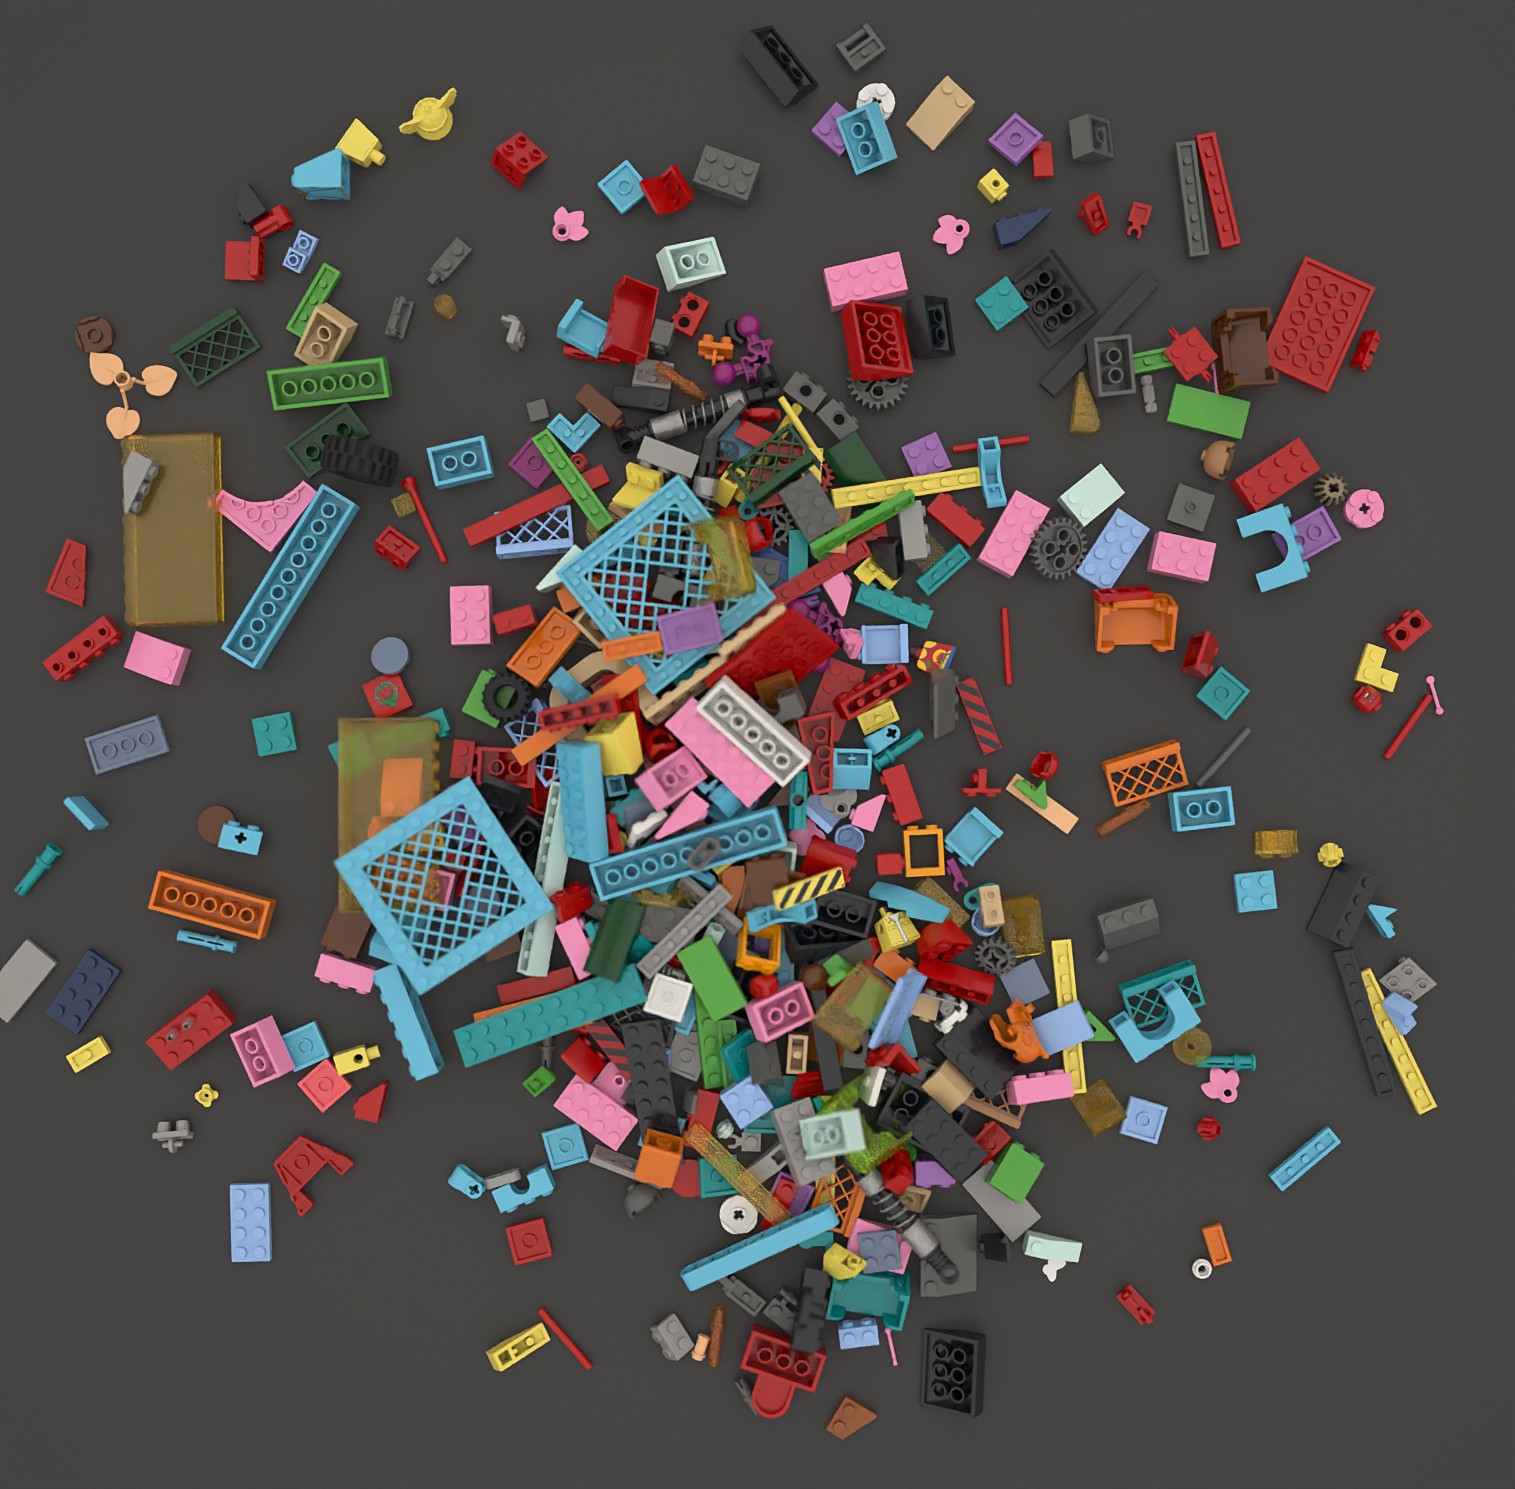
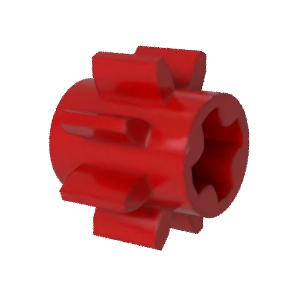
M1203 1117V1120L1198 1122V1134L1203 1135V1140H1216V1137L1221 1135V1124L1216 1122V1117Z

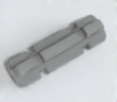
M1151 375L1141 377L1146 413L1157 411V405L1154 403L1156 399L1154 387L1151 385L1153 382Z

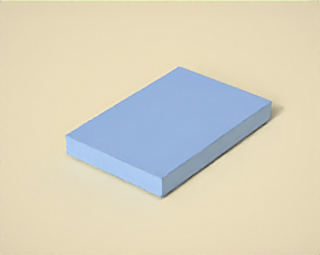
M1079 1000L1032 1019L1041 1045L1049 1055L1095 1036Z

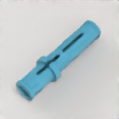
M180 929L177 934V941L209 947L214 951L223 950L235 953L237 949V941L222 939L218 935L214 937Z

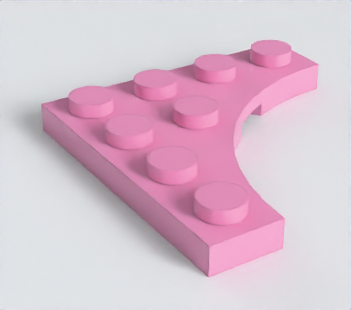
M302 481L298 487L281 499L266 502H249L236 498L222 489L211 505L266 550L273 553L303 516L317 491L305 481Z

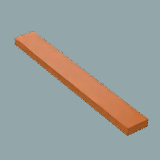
M636 664L585 700L618 693L620 700L649 679L640 666ZM568 726L561 727L560 731L550 733L549 730H540L511 751L521 766H523L579 727L568 729Z

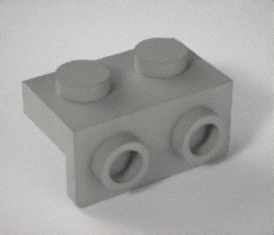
M508 315V317L502 316L501 321L506 329H509L506 342L512 351L519 353L520 347L523 348L525 344V329L519 318L513 315Z
M644 359L638 366L635 365L632 387L670 392L674 376V364L666 361Z
M671 1313L658 1325H653L650 1328L653 1332L652 1337L657 1343H660L663 1348L662 1352L667 1359L679 1360L695 1346L675 1313Z

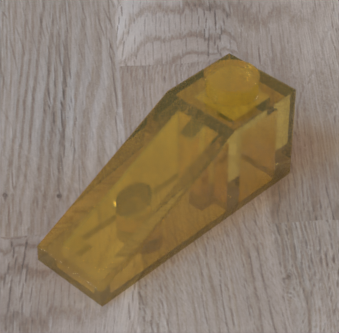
M1079 372L1075 379L1069 433L1092 436L1099 430L1100 419H1097L1098 412L1085 376Z

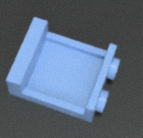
M908 624L860 626L858 632L864 640L858 655L861 665L909 663Z

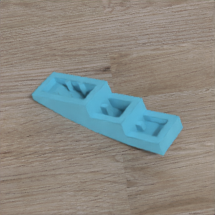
M877 881L869 891L870 898L887 901L889 908L906 910L907 917L942 923L950 912L949 908L933 899L897 885Z

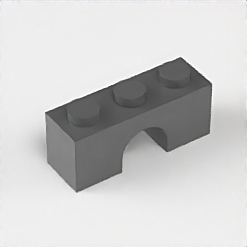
M666 571L664 574H659L652 596L672 602L677 591L685 590L686 578L683 577V580L676 579V574ZM688 583V593L698 594L699 586L694 583ZM702 584L701 595L712 596L713 587ZM691 597L690 608L697 607L698 597ZM701 598L700 606L711 604L712 599Z
M798 686L779 693L777 700L780 708L778 709L767 708L762 699L755 701L780 725L786 720L801 718L805 714L807 707Z

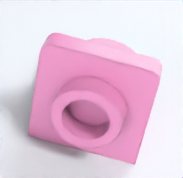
M840 629L839 633L844 640L843 648L850 659H857L864 642L857 629Z

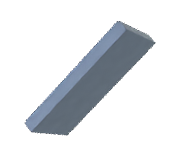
M160 715L84 738L96 775L171 752Z

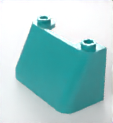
M862 1269L856 1277L838 1280L831 1276L825 1319L842 1320L845 1316V1311L881 1316L883 1317V1324L887 1328L902 1331L910 1299L909 1272L905 1270L904 1274L882 1271L864 1274Z

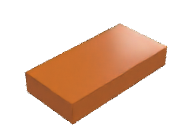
M1216 1223L1202 1227L1201 1230L1212 1265L1217 1266L1231 1262V1255L1221 1224Z

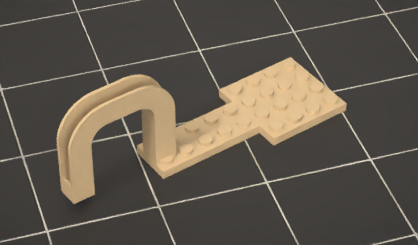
M784 605L772 607L769 610V614L765 617L757 618L750 628L741 630L732 641L728 640L723 643L721 649L718 650L721 654L720 657L716 656L711 659L709 665L696 670L690 679L681 681L675 690L666 692L661 697V700L656 694L653 695L644 683L638 687L639 707L646 719L657 726L682 708L692 697L695 698L709 687L706 686L704 680L787 611ZM598 651L584 658L569 669L568 672L586 688L603 674H623L631 667L625 659L605 662L603 651ZM553 686L549 699L550 708L570 704L571 702ZM583 724L567 735L566 738L568 740H585L584 737L588 730Z

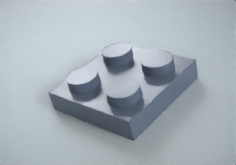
M896 1228L857 1234L861 1258L867 1261V1265L863 1268L864 1274L902 1269Z

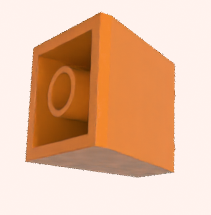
M647 1128L634 1178L643 1183L649 1182L661 1188L667 1187L671 1189L682 1156L685 1138Z

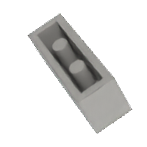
M917 500L913 506L897 514L903 562L926 560L928 555H930V544L926 543L925 536H928V527L923 522V517H926L925 505H921V500Z

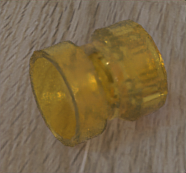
M442 294L435 299V308L442 317L451 318L455 315L457 307L450 296Z

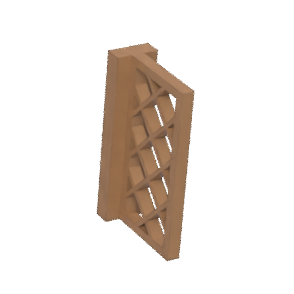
M1006 1088L997 1093L1000 1094L1003 1104L1000 1106H994L991 1100H988L989 1103L983 1101L985 1100L984 1097L976 1098L973 1090L967 1100L962 1103L1015 1129H1019L1021 1118L1027 1104H1020L1017 1116L1011 1114L1008 1108L1010 1104L1006 1103L1002 1093L1006 1091Z

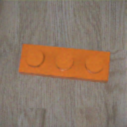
M659 631L601 642L605 662L663 651Z

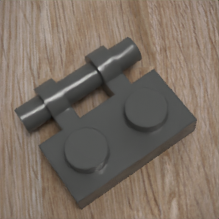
M782 1286L778 1291L783 1296L780 1300L774 1295L762 1310V1313L791 1335L795 1310L793 1311L786 1304L790 1302L796 1307L797 1297L794 1296L795 1293L791 1290H787Z

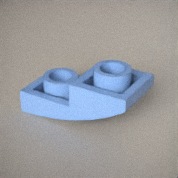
M300 230L293 248L289 247L282 265L301 274L309 262L319 239Z

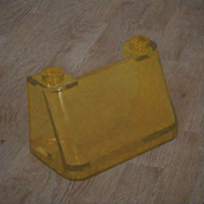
M860 960L811 1021L846 1051H855L861 1044L859 1039L886 1007L894 988Z

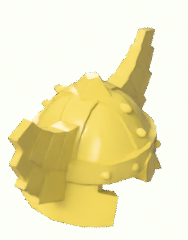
M454 87L448 90L440 100L435 98L420 100L415 105L412 113L413 119L403 123L399 127L400 132L411 134L417 131L420 136L428 140H439L445 137L450 132L453 124V117L449 107L454 103V99L457 96V91Z

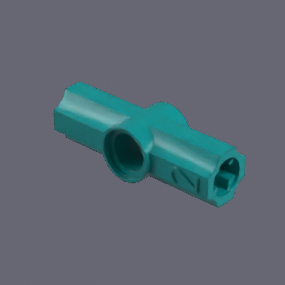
M799 771L790 780L789 829L806 830L808 772ZM800 795L803 797L804 802L801 806L794 805V796Z

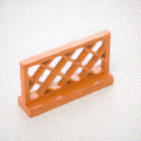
M1172 739L1102 761V769L1105 771L1114 806L1118 807L1188 785L1179 751L1181 750L1179 742ZM1175 754L1176 762L1173 767L1166 764L1167 757ZM1153 760L1160 762L1155 772L1147 769L1149 762ZM1163 765L1171 768L1166 779L1158 775ZM1134 766L1142 768L1137 778L1128 774ZM1145 770L1153 774L1148 784L1140 781ZM1174 771L1181 774L1182 781L1173 783L1169 780ZM1120 772L1123 774L1118 784L1112 781L1111 773ZM1127 776L1135 780L1130 790L1121 786ZM1156 777L1165 780L1162 787L1158 789L1152 787ZM1138 782L1147 786L1144 792L1139 795L1133 792ZM1119 789L1127 791L1128 794L1125 799L1118 801L1116 794Z
M864 1158L869 1164H873V1166L875 1167V1164L872 1161V1159ZM842 1163L836 1166V1171L841 1169L845 1165ZM849 1170V1175L840 1180L837 1174L834 1173L837 1181L829 1186L825 1183L826 1176L820 1178L810 1210L815 1208L817 1203L821 1205L819 1197L828 1191L832 1200L826 1203H834L837 1209L836 1215H840L842 1218L840 1228L835 1226L829 1230L841 1233L845 1237H850L855 1219L859 1217L866 1195L859 1185L856 1184L854 1176ZM852 1178L854 1182L853 1188L845 1192L841 1183ZM840 1185L844 1193L833 1198L830 1189ZM846 1196L848 1204L839 1210L836 1201Z

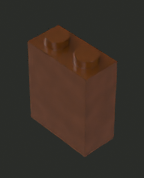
M588 383L575 396L578 406L613 435L617 429L625 426L624 422L626 419L623 412Z
M773 851L769 855L761 856V854L747 857L746 868L752 908L775 905L772 891L790 885L786 853Z
M345 900L338 901L320 944L324 945V949L330 952L338 951L342 953V957L346 959H357L363 951L374 924L363 908Z

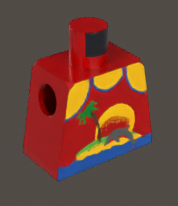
M925 641L922 648L911 644L908 655L917 659L915 664L917 669L930 676V669L949 668L956 647Z

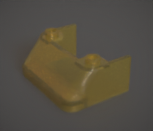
M740 518L702 519L680 527L681 531L694 530L695 539L700 544L708 545L716 582L708 586L707 593L709 598L697 601V605L720 602L756 592V579L744 526Z

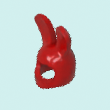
M764 516L753 517L736 530H723L732 543L738 544L739 547L737 549L743 556L759 552L769 547L773 541L772 524ZM757 522L764 526V538L758 530Z
M641 718L644 752L651 763L657 765L679 750L677 742L665 726L668 719H665L657 726L653 724L654 730L649 731Z

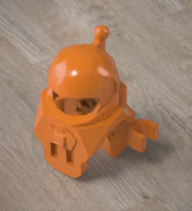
M1018 999L1011 1001L1012 1004L1007 1008V1013L1012 1025L1003 1021L1000 1015H992L989 1021L994 1031L995 1039L1003 1047L1015 1050L1016 1052L1013 1054V1057L1017 1061L1029 1063L1038 1056H1042L1044 1059L1049 1058V1054L1043 1049L1032 1023L1030 1013L1035 1008L1031 1002L1025 1006Z

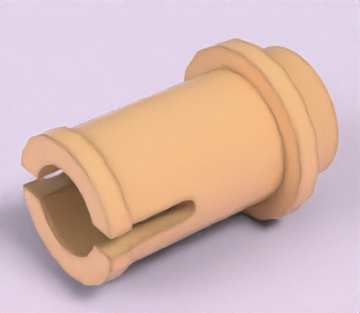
M701 1333L698 1334L695 1348L691 1350V1357L693 1359L702 1361L706 1357L705 1351L710 1340L709 1336Z

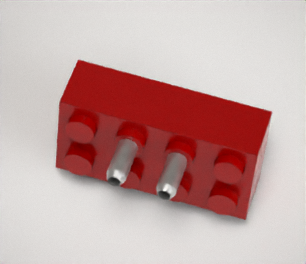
M211 988L150 1034L145 1042L164 1064L172 1070L232 1025L236 1015Z

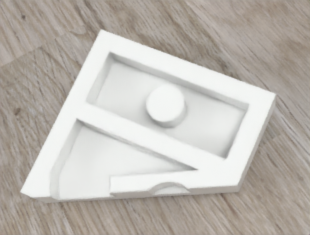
M664 809L658 813L656 811L651 813L646 821H639L632 826V831L626 843L630 849L636 846L637 840L642 837H648L665 823L668 815Z

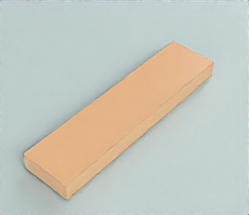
M1016 773L1005 789L1068 834L1079 818L1049 796H1047L1046 810L1039 808L1013 786L1017 779L1022 781L1024 779Z

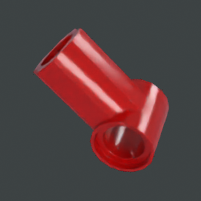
M278 205L270 211L269 215L254 222L253 227L263 240L279 230L285 231L290 229L295 222L286 206Z

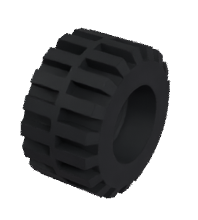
M511 673L497 674L495 677H491L490 681L484 685L485 689L482 691L484 709L496 720L504 722L520 720L528 713L529 708L532 706V689L529 687L528 682L518 675ZM504 686H511L518 692V702L511 709H504L497 702L498 691Z

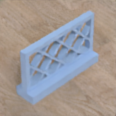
M563 505L546 513L550 517L544 524L535 518L527 522L525 526L520 525L522 529L516 536L509 531L505 532L513 538L509 544L501 545V538L505 533L497 536L496 554L499 560L567 553L574 546L571 505ZM559 511H567V517L563 522L555 517ZM552 519L560 524L554 532L546 527ZM533 521L541 526L535 534L527 529ZM564 527L569 531V538L561 539L557 536V533ZM545 529L551 536L547 540L542 541L538 538V535ZM526 531L532 538L528 542L523 543L518 538Z
M534 699L531 702L532 706L529 708L528 713L522 717L523 721L515 720L508 722L504 726L517 746L524 742V737H531L525 735L526 724L535 725L534 734L538 732L540 724L537 712L549 708L544 700ZM532 710L536 713L535 723L527 722L528 714ZM516 723H522L521 735L515 734L511 729ZM564 737L557 743L567 741L568 739ZM547 749L541 753L543 754L542 765L536 764V775L545 788L550 786L551 781L559 779L556 753H549ZM547 755L556 756L554 767L546 766ZM545 768L554 769L553 777L547 781L544 777Z
M909 968L906 975L898 979L868 1044L870 1048L874 1049L887 1042H898L927 980V976L913 968Z

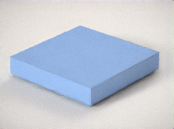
M1130 1095L1119 1132L1157 1144L1168 1107Z

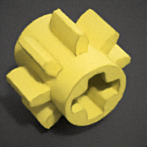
M1334 843L1324 844L1320 848V852L1317 853L1319 862L1323 861V865L1328 867L1337 866L1342 861L1341 857H1344L1342 848H1338V845Z

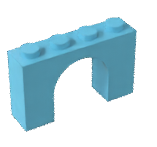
M1283 503L1237 519L1243 538L1263 531L1273 530L1280 533L1288 544V554L1282 564L1255 574L1261 592L1308 577L1307 573L1311 572L1308 562H1303L1301 554H1304L1301 542L1298 544L1296 542L1295 536L1298 535L1296 527L1289 522L1288 518L1292 517L1289 507H1284Z
M1174 979L1157 989L1168 1008L1167 1018L1159 1028L1153 1031H1141L1136 1028L1125 1011L1109 1020L1110 1025L1136 1063L1144 1060L1148 1055L1161 1049L1165 1044L1177 1039L1181 1034L1194 1028L1201 1022L1181 987Z

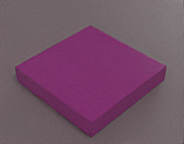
M531 436L508 463V466L538 490L554 471L533 443L532 438L534 436Z

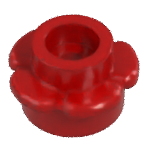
M576 453L570 457L571 462L579 472L585 470L588 460L583 454Z

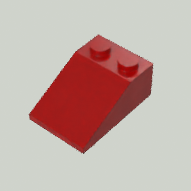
M1205 631L1191 635L1180 672L1199 678H1207V675L1211 674L1213 669L1211 663L1213 657H1216L1219 646H1217L1218 640L1210 632Z
M478 747L476 785L481 786L484 776L487 775L507 783H514L522 788H535L536 757L521 766L511 751L513 748Z

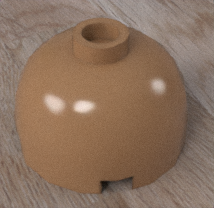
M1222 440L1215 441L1209 446L1208 450H1203L1201 461H1204L1203 468L1209 476L1220 480L1226 478V475H1223L1225 469L1227 471L1230 469L1235 452L1231 448L1235 446V443Z

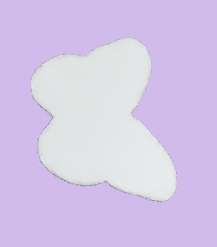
M1048 1259V1264L1043 1266V1272L1051 1282L1056 1279V1270L1064 1267L1066 1261Z

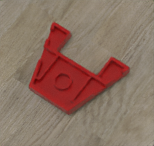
M303 1134L273 1163L301 1217L315 1203L301 1188L327 1162L341 1176L355 1163L353 1159Z

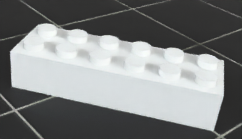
M726 675L698 702L696 710L782 787L810 761L811 752Z

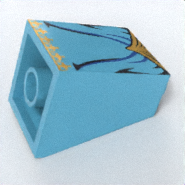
M341 148L334 149L294 168V175L291 178L292 186L295 187L304 200H350V161Z

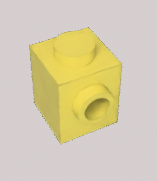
M994 168L979 181L977 186L992 204L996 200L1000 202L1004 199L1009 187L1008 183Z

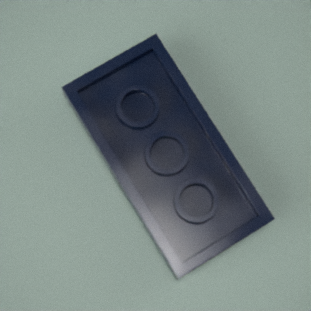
M88 949L45 1013L75 1034H79L123 970L93 949Z

